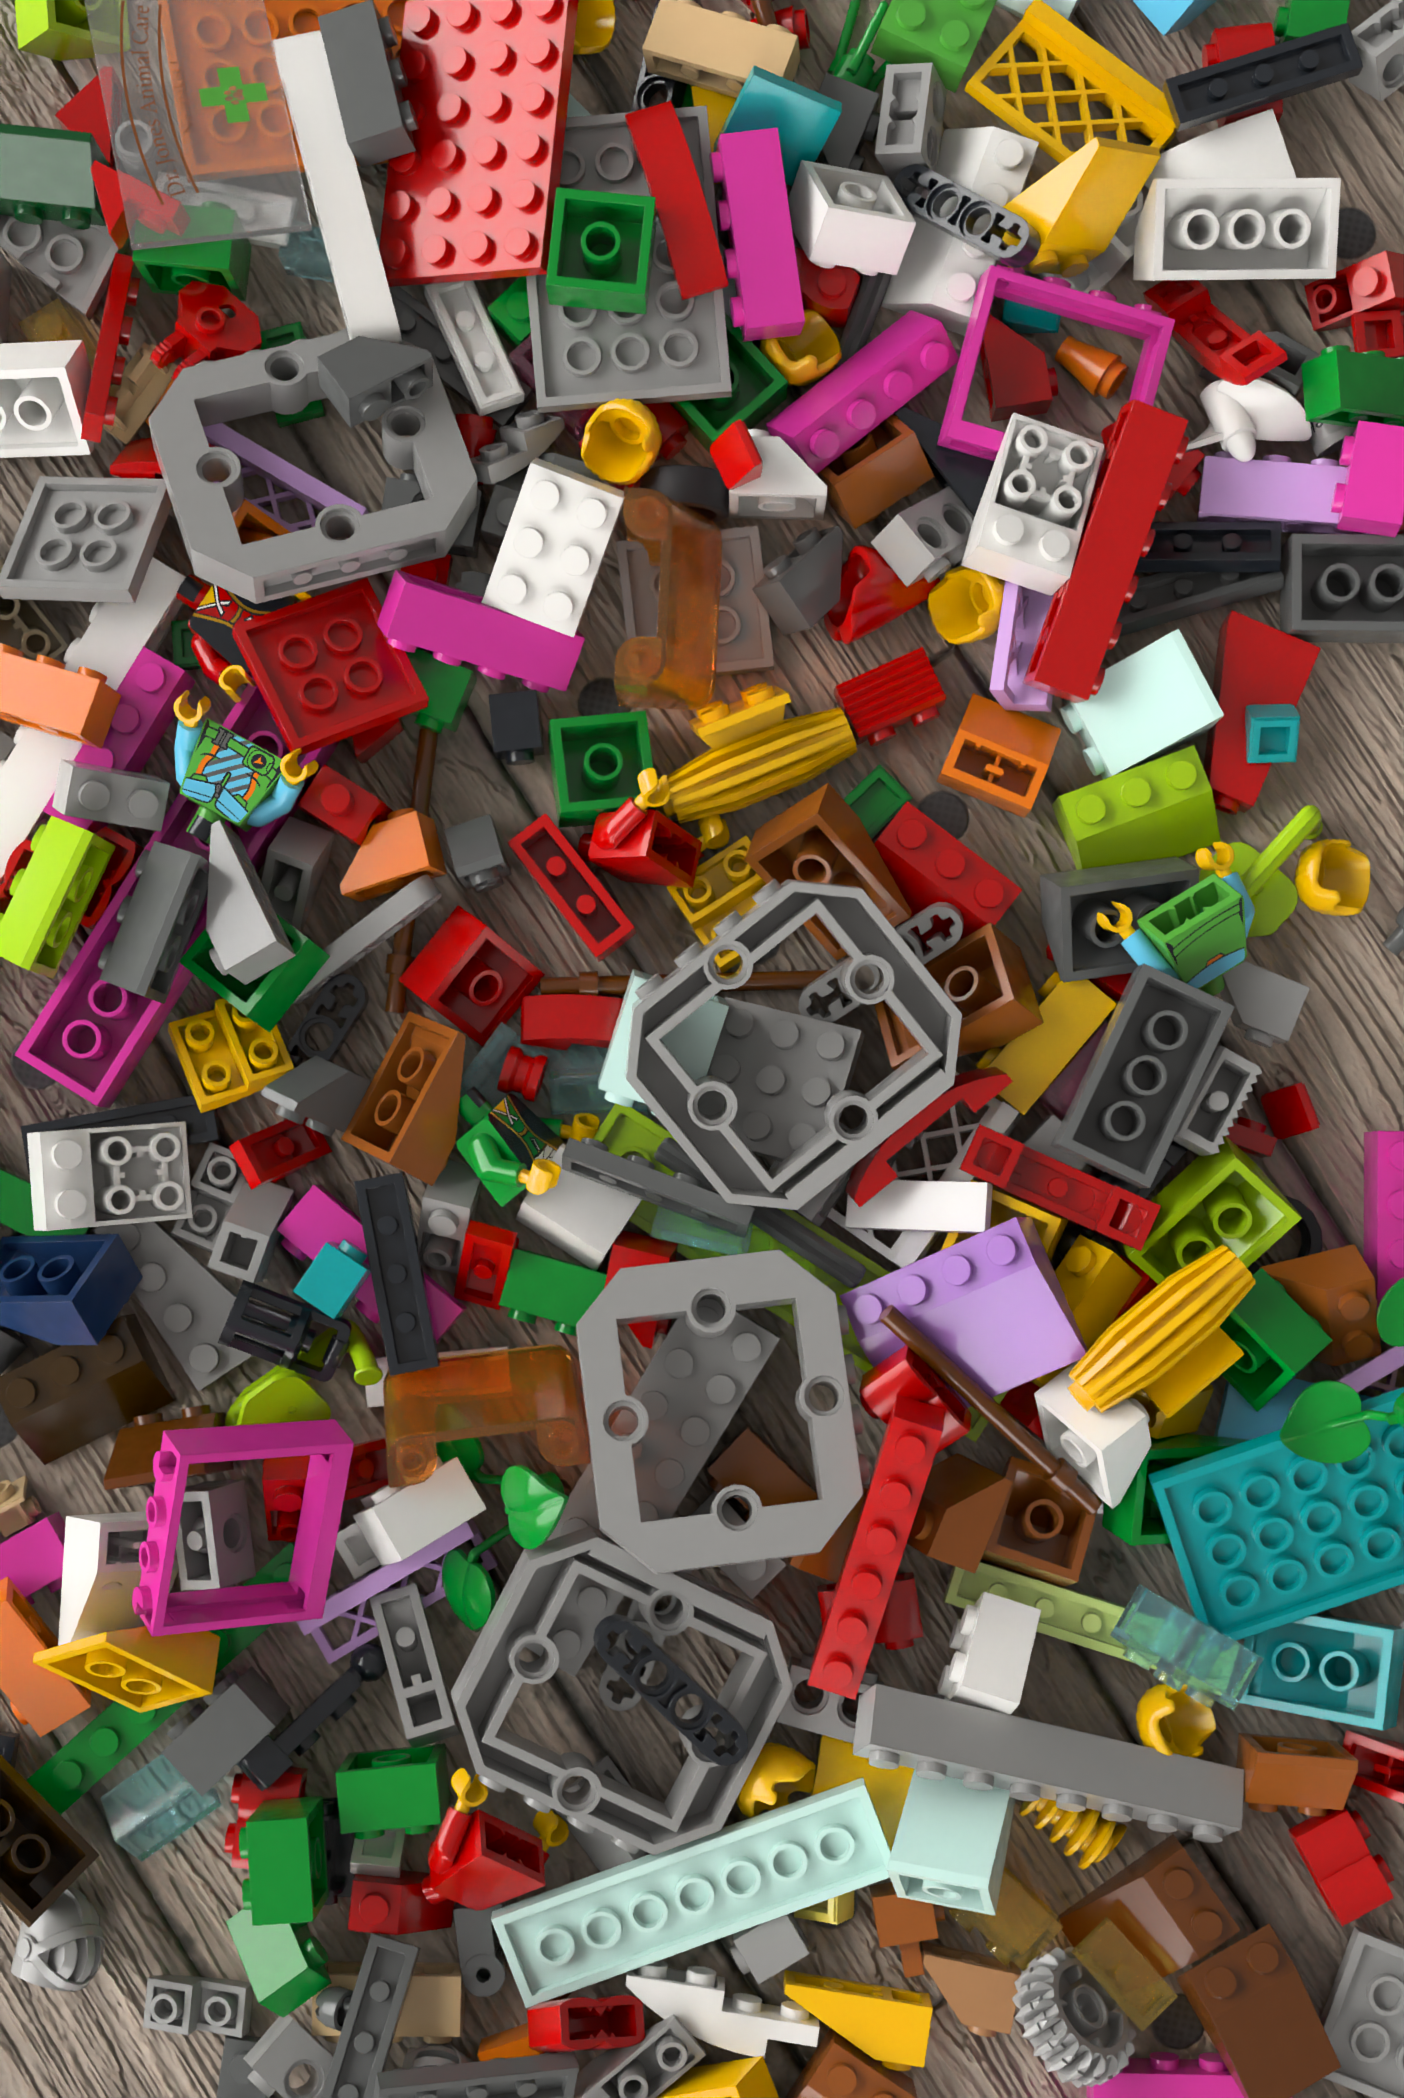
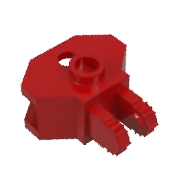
M192 281L179 290L175 332L156 345L149 359L159 369L167 367L169 363L171 364L179 357L185 360L174 369L175 371L171 378L175 381L183 368L196 366L203 361H217L243 355L251 350H259L262 345L258 316L226 287ZM221 309H231L236 315L230 318Z

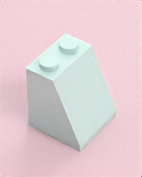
M1179 629L1107 668L1098 693L1095 696L1090 695L1088 701L1074 703L1062 699L1065 706L1060 709L1068 729L1073 734L1079 732L1087 747L1082 752L1090 771L1094 776L1101 774L1103 779L1143 765L1208 732L1224 716Z
M636 969L632 970L598 1080V1089L606 1091L604 1099L626 1107H632L634 1100L645 1103L626 1080L625 1076L632 1004L639 999L635 991L654 976ZM716 995L661 1038L694 1081L707 1075L729 1009L726 1000Z
M914 1769L887 1867L897 1897L996 1916L1016 1800L1009 1796L1010 1791L996 1787L987 1791L973 1790L963 1786V1780L948 1776L943 1780L925 1779L917 1776L916 1769Z

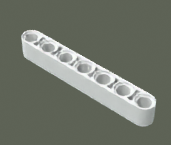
M321 31L274 39L272 42L275 58L349 340L358 336H364L402 344L395 308L355 157L347 144Z

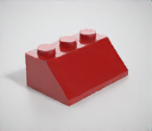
M908 801L874 843L912 911L910 918L937 902H948L955 905L961 911L964 919V928L959 941L990 922L995 926L1022 891L1015 883ZM938 914L932 916L934 920L933 926L922 935H920L918 926L911 928V930L920 937L923 945L931 949L926 944L927 938L940 931L945 937L951 935L949 929L950 925L954 922L951 917L941 919Z

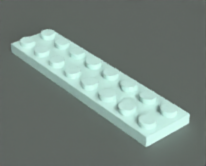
M862 1777L726 1826L716 1833L662 1853L640 1857L492 1911L491 1921L525 2007L528 2008L890 1877L887 1867L891 1850L865 1780Z

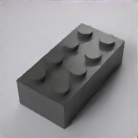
M1292 534L1281 546L1280 570L1284 576L1283 589H1280V631L1306 642L1404 643V535L1388 537L1356 534Z
M1145 963L1134 968L1051 1146L1138 1188H1150L1235 1006Z

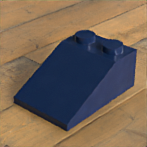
M119 1234L2 1237L0 1240V1325L55 1345H98L123 1306L128 1302L143 1276Z

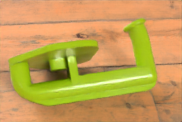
M1314 805L1304 806L1261 854L1246 843H1229L1234 850V861L1230 869L1232 873L1238 872L1255 908V914L1247 938L1272 935L1295 910L1298 903L1297 889L1294 883L1279 870V867L1305 839L1312 840L1321 834L1323 824L1318 807ZM1217 853L1212 857L1214 862L1217 861ZM1202 869L1199 874V882L1212 874H1216V872Z
M347 1319L352 1326L349 1336L350 1345L347 1352L356 1368L354 1380L360 1385H374L382 1379L383 1372L378 1367L376 1358L360 1327L356 1322ZM330 1327L313 1340L309 1352L300 1351L297 1358L322 1367L324 1365L322 1362L323 1356L332 1335L337 1334V1329ZM277 1365L241 1392L227 1412L225 1426L329 1420L331 1409L327 1401L307 1382L311 1377Z

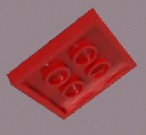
M367 577L232 626V636L290 752L298 748L302 750L298 756L428 707L429 697L406 652L388 644V638L377 625L382 606Z

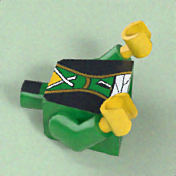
M473 1086L460 1097L459 1113L471 1127L456 1141V1146L497 1203L503 1207L525 1188L536 1195L543 1194L548 1189L554 1188L557 1185L561 1167L553 1162L552 1158L562 1143H564L563 1139L569 1140L570 1137L580 1142L582 1138L593 1139L598 1131L600 1119L590 1113H578L574 1116L572 1126L564 1125L563 1119L536 1116L522 1101L510 1093L492 1107Z

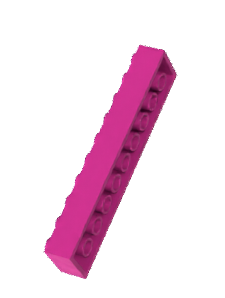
M248 683L240 696L242 700L234 705L222 726L282 759L290 753V750L257 684L255 687H252ZM340 741L297 757V763L301 769H304L313 760L318 763L319 767L313 775L304 779V786L289 813L263 827L252 826L247 832L225 821L224 824L240 837L256 873H258L266 860L268 847L289 816H294L301 798L322 766L326 765ZM179 793L164 817L161 832H154L144 850L151 851L154 841L195 853L209 861L210 845L186 832L200 806ZM139 858L15 1053V1056L98 1107L110 1108L194 975L180 964L165 1004L99 979L103 971L98 967L101 953L108 941H115L121 926L120 923H117L119 908L127 895L133 896L139 878L135 877ZM207 899L185 953L206 928Z

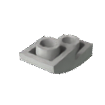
M538 409L524 411L515 415L516 422L499 428L502 442L481 447L479 449L480 455L471 458L477 475V482L492 485L525 468L535 458H538L557 439L565 428L563 418L538 413Z
M212 1142L209 1143L190 1183L193 1218L177 1219L171 1232L173 1237L211 1253L213 1252L223 1221L246 1181L231 1150Z
M152 1975L147 1980L143 2028L189 2035L195 2030L242 2038L250 2032L253 1988L250 1982L198 1976Z

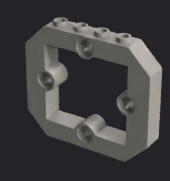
M347 328L334 334L312 339H298L290 344L265 350H251L243 355L217 361H203L196 366L183 368L148 420L153 448L194 574L242 598L259 604L445 557L477 506V475L434 360L433 386L428 388L420 397L412 400L406 399L387 409L381 419L383 456L395 468L402 470L414 469L425 500L361 515L352 506L335 504L324 508L318 514L315 527L243 545L232 513L242 505L244 500L240 461L236 454L229 449L209 447L203 427L269 411L284 415L295 414L302 411L311 401L328 398L319 386L317 357L350 341ZM402 340L403 345L418 347L407 341ZM223 480V482L214 483L213 481ZM336 537H346V538H348V539H345V540H335L334 538H336Z
M773 879L752 896L757 904L742 916L736 910L729 914L713 928L717 934L713 940L703 948L698 942H695L674 959L678 966L677 969L664 979L658 973L655 974L635 991L639 999L632 1004L625 1076L629 1084L727 1203L798 1210L954 1085L962 1013L862 888L787 879L780 885L776 879ZM816 914L849 956L843 963L840 971V980L845 992L856 1001L867 1005L877 1004L884 1000L922 1049L865 1095L854 1090H842L834 1094L827 1102L824 1110L827 1125L768 1172L730 1125L738 1109L737 1098L730 1085L724 1079L713 1075L703 1076L694 1081L661 1038L720 990L736 989L744 985L751 977L753 964ZM726 949L734 950L740 956L739 969L730 976L719 975L713 968L715 956L720 951ZM864 965H875L880 974L878 984L871 990H859L855 984L856 972ZM707 1091H717L725 1096L724 1107L715 1115L703 1114L698 1109L699 1098ZM849 1105H857L863 1109V1120L854 1129H845L839 1125L838 1118L840 1112Z
M779 1249L619 1269L576 1324L599 1530L654 1574L819 1553L862 1497V1485L870 1484L869 1466L866 1454L858 1455L855 1435L863 1433L860 1406L859 1404L851 1405L848 1385L856 1383V1375L852 1354L844 1355L841 1335L849 1334L847 1310L845 1305L837 1306L836 1293ZM705 1299L717 1301L722 1306L723 1318L716 1323L702 1321L696 1311L697 1304ZM792 1304L802 1383L796 1392L795 1405L801 1417L808 1422L818 1500L763 1507L760 1497L753 1489L745 1485L734 1484L725 1487L714 1497L710 1505L709 1514L641 1522L632 1448L643 1440L648 1429L649 1417L646 1408L639 1400L625 1394L617 1325L684 1317L687 1327L693 1334L701 1338L712 1339L721 1336L729 1329L736 1311ZM821 1385L833 1392L835 1404L831 1410L819 1411L812 1406L809 1400V1392L812 1387ZM627 1410L636 1417L637 1428L631 1435L619 1436L610 1429L608 1421L615 1411ZM732 1497L740 1498L748 1505L749 1518L745 1524L736 1526L724 1519L722 1506L727 1499Z
M589 1526L546 1541L535 1549L523 1550L450 1693L475 1771L479 1774L478 1779L481 1783L502 1793L507 1788L524 1795L523 1801L538 1811L549 1813L552 1808L568 1815L567 1821L584 1832L593 1833L596 1828L612 1836L610 1840L627 1852L636 1854L641 1849L656 1855L716 1833L722 1829L793 1689V1685L773 1621L763 1609L685 1571L654 1574L603 1532ZM579 1573L638 1601V1608L648 1625L658 1634L665 1636L677 1635L690 1626L742 1651L717 1699L739 1721L747 1733L748 1747L742 1759L735 1764L727 1766L718 1765L706 1757L679 1731V1737L689 1756L665 1803H662L596 1772L591 1761L583 1754L569 1752L560 1755L500 1727L523 1682L528 1684L543 1683L550 1679L557 1671L560 1661L559 1650L549 1630ZM667 1595L677 1597L676 1606L671 1612L663 1615L654 1613L655 1604L660 1598ZM537 1643L544 1646L543 1654L533 1662H525L519 1658L522 1649L529 1644ZM702 1704L690 1708L681 1718H694L700 1712ZM710 1719V1721L708 1722V1724L705 1726V1728H706V1727H715V1728H717V1727L713 1724V1722L711 1721V1719ZM718 1729L717 1735L714 1738L717 1742L716 1748L720 1745L730 1748L733 1745L734 1741L730 1736L732 1731L724 1734ZM582 1776L586 1778L585 1784L578 1791L566 1792L562 1790L563 1784L570 1777Z

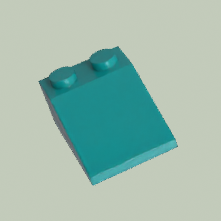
M1316 1613L1245 1637L1237 1703L1382 1731L1396 1727L1404 1663V1627Z

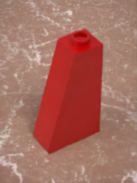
M1233 610L1223 620L1219 629L1212 690L1224 716L1207 733L1204 771L1212 788L1215 809L1230 815H1236L1238 811L1245 813L1254 806L1272 764L1247 763L1246 706L1292 704L1296 708L1321 650L1318 646Z

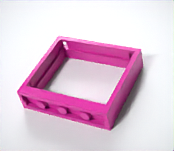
M999 264L997 266L990 265L980 276L937 445L991 461H995L1005 432L962 420L994 296L1144 340L1129 402L1136 399L1151 406L1154 404L1175 319L1162 316V313L1151 310L1152 305L1136 304L1134 307L1118 303L1116 302V296L1105 291L1091 290L1087 294L1071 289V284L1061 278L1048 276L1040 280L1024 275L1025 270L1021 267L1009 268Z
M335 1419L163 1430L161 1450L156 1451L153 1459V1472L156 1479L154 1495L148 1498L146 1504V1517L149 1524L147 1540L141 1543L139 1549V1562L142 1569L140 1585L134 1588L132 1595L134 1613L140 1616L152 1637L323 1618L354 1442ZM310 1455L288 1582L169 1593L189 1464Z

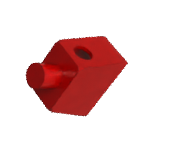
M325 764L298 803L299 810L359 848L368 834L367 829L372 820L377 816L375 824L388 820L387 815L393 812L379 798Z

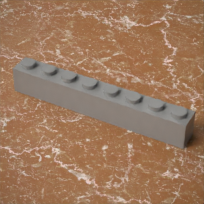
M875 1684L859 1695L852 1755L869 1758V1764L873 1767L897 1769L900 1765L916 1769V1775L925 1779L943 1780L946 1776L963 1780V1786L973 1790L987 1791L996 1787L1009 1790V1796L1017 1800L1037 1801L1040 1798L1056 1801V1807L1066 1811L1080 1812L1086 1810V1808L1101 1811L1102 1818L1109 1821L1129 1822L1132 1819L1147 1822L1149 1829L1158 1832H1175L1177 1829L1193 1832V1838L1202 1842H1221L1224 1836L1242 1829L1244 1769L1175 1753L1167 1756L1154 1748L880 1684Z

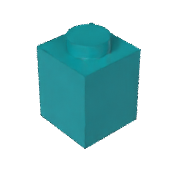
M345 1239L342 1240L340 1245L334 1241L326 1242L293 1292L332 1319L340 1318L371 1273L370 1266L364 1262L368 1256L367 1253Z

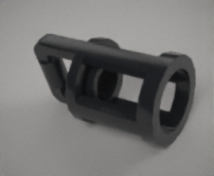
M243 1280L218 1343L277 1364L279 1367L326 1382L331 1380L336 1368H340L350 1345L349 1336L352 1326L347 1319L342 1317L332 1319L313 1305ZM251 1297V1298H254V1299H256V1300L262 1301V1302L267 1303V1304H269V1305H272V1306H274V1307H277V1308H280V1309L285 1310V1311H287V1312L293 1313V1315H290V1314H287V1313H285V1312L279 1311V1310H277V1309H274V1308L269 1307V1306H267V1305L261 1304V1303L256 1302V1301H254V1300H251V1299H249V1298ZM242 1315L248 1316V1317L253 1318V1319H255V1320H258V1321H261V1322L266 1323V1324H268V1325L274 1326V1327L279 1328V1329H281V1330H284V1331H286V1332H283V1331H280V1330L275 1329V1328H273V1327L267 1326V1325H265V1324H262V1323L257 1322V1321H255V1320L249 1319V1318L244 1317V1316H242ZM312 1320L335 1328L338 1331L337 1334H333L322 1359L324 1363L322 1367L297 1358L300 1351L309 1352L317 1331L309 1328ZM235 1332L240 1333V1334H242V1335H245V1336H247V1337L253 1338V1339L258 1340V1341H260V1342L266 1343V1344L271 1345V1346H273V1347L279 1348V1350H277V1349H275V1348H272V1347H270V1346L264 1345V1344H262V1343H259V1342H257V1341L251 1340V1339L246 1338V1337H244V1336L238 1335V1334H236Z

